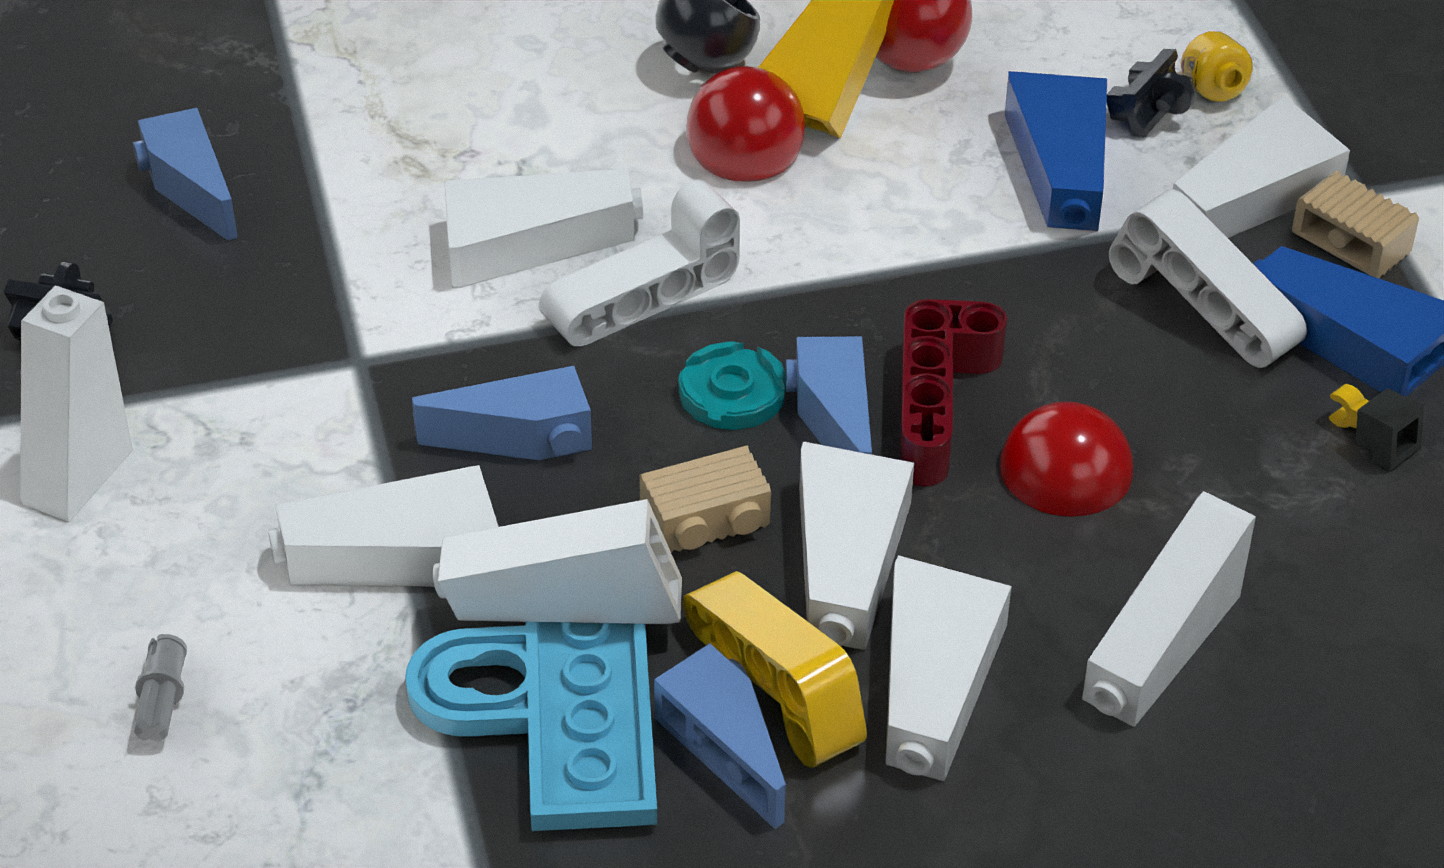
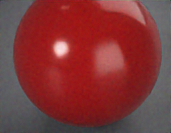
M894 0L888 18L886 33L875 58L893 69L914 73L929 71L945 64L959 52L969 35L972 24L971 0Z
M752 66L729 68L712 76L696 92L687 114V139L691 151L699 164L708 172L718 177L743 182L768 179L784 172L790 167L801 150L805 136L803 107L792 87L775 73Z
M1055 402L1036 408L1025 415L1010 431L1003 445L1000 457L1002 479L1013 495L1030 507L1053 515L1086 516L1102 512L1114 506L1126 495L1133 480L1134 464L1132 452L1120 427L1102 411L1078 402Z

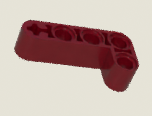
M925 299L913 302L906 308L901 359L899 460L914 463V485L923 487L934 486L943 482L948 476L953 434V373H989L996 370L1002 364L1007 317L1006 313L993 303Z

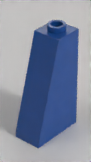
M1008 71L1004 116L1047 227L1098 231L1104 189L1107 78Z
M1283 246L1264 260L1259 259L1253 263L1303 316L1307 334L1305 339L1299 344L1380 393L1389 388L1403 396H1408L1444 365V300Z

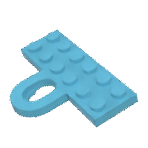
M526 622V626L456 629L429 639L412 655L405 675L407 698L412 712L424 725L437 732L452 736L528 733L532 831L657 825V799L645 624ZM491 665L509 666L518 670L525 677L519 688L510 693L497 696L483 694L474 688L458 687L449 680L450 674L455 669Z

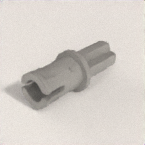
M171 634L158 635V642L154 638L150 640L145 671L138 676L135 684V691L140 701L134 732L142 741L152 739L155 742H160L168 736L173 705L178 703L184 694L181 672L187 655V645L182 639Z

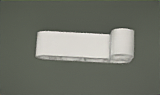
M705 180L690 181L676 193L672 201L670 231L554 281L543 291L539 299L540 312L571 345L580 347L720 286L729 280L739 264V213Z
M1174 189L1167 190L1132 212L1125 220L1110 247L1109 261L1118 277L1127 283L1138 284L1156 271H1159L1243 359L1255 367L1262 368L1268 366L1306 337V323L1297 308L1180 191Z

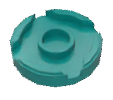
M732 341L711 344L692 353L685 361V368L682 372L680 370L678 394L683 408L699 422L720 429L739 430L751 428L772 419L783 407L786 395V374L782 363L765 349L757 347V352L750 349H744V343Z

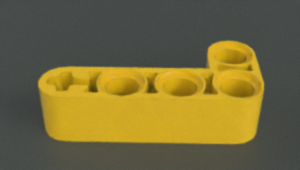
M738 571L683 596L682 605L686 620L699 640L705 645L711 644L728 660L734 659L739 662L747 672L750 680L781 704L788 741L796 756L805 766L813 768L865 742L867 730L858 677L851 659L839 644Z

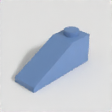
M198 108L138 120L141 141L133 142V149L139 171L148 170L155 190L226 240L236 239L237 231L232 198Z
M862 336L797 337L796 359H786V392H796L799 417L821 445L872 455Z
M574 366L412 397L415 436L418 445L531 460H543L592 450L591 410Z
M708 644L654 679L655 719L776 829L784 823L786 783L751 680L739 662L734 659L728 660L714 646Z

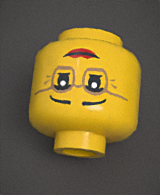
M1208 31L1194 38L1184 50L1180 62L1181 74L1191 79L1193 89L1204 98L1213 102H1225L1238 96L1250 82L1253 72L1252 58L1246 48L1232 37L1220 31Z

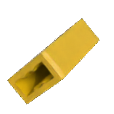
M811 0L758 66V68L775 73L792 87L803 107L805 127L838 138L842 137L884 39L894 0Z

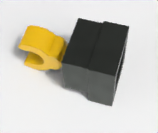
M1344 384L1330 394V398L1339 402L1342 407L1331 414L1329 420L1342 428L1349 426L1357 428L1356 443L1373 451V463L1391 471L1421 448L1425 404L1407 395L1403 396L1389 388L1370 401L1365 399L1357 388L1349 384Z

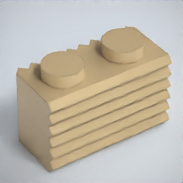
M1338 170L1297 200L1292 232L1364 273L1380 279L1382 274L1385 275L1388 270L1391 271L1394 265L1397 266L1400 260L1403 261L1406 255L1409 256L1413 248L1419 217L1416 212L1410 213L1407 207L1405 208L1399 203L1393 204L1390 198L1384 199L1382 193L1376 195L1373 189L1368 190L1365 184L1356 181V179L1350 181L1348 175L1342 176Z
M748 445L639 474L640 500L648 499L670 552L674 549L679 552L682 549H696L707 541L712 543L716 538L723 540L727 535L734 537L736 534H749L760 526L765 528L770 523V485L766 482L765 476H762L761 468H758L757 461H754L752 453L749 452Z

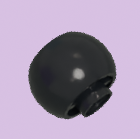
M659 0L655 14L656 29L666 41L662 48L675 62L692 72H697L702 68L711 73H719L737 66L750 54L757 42L760 31V15L747 0Z

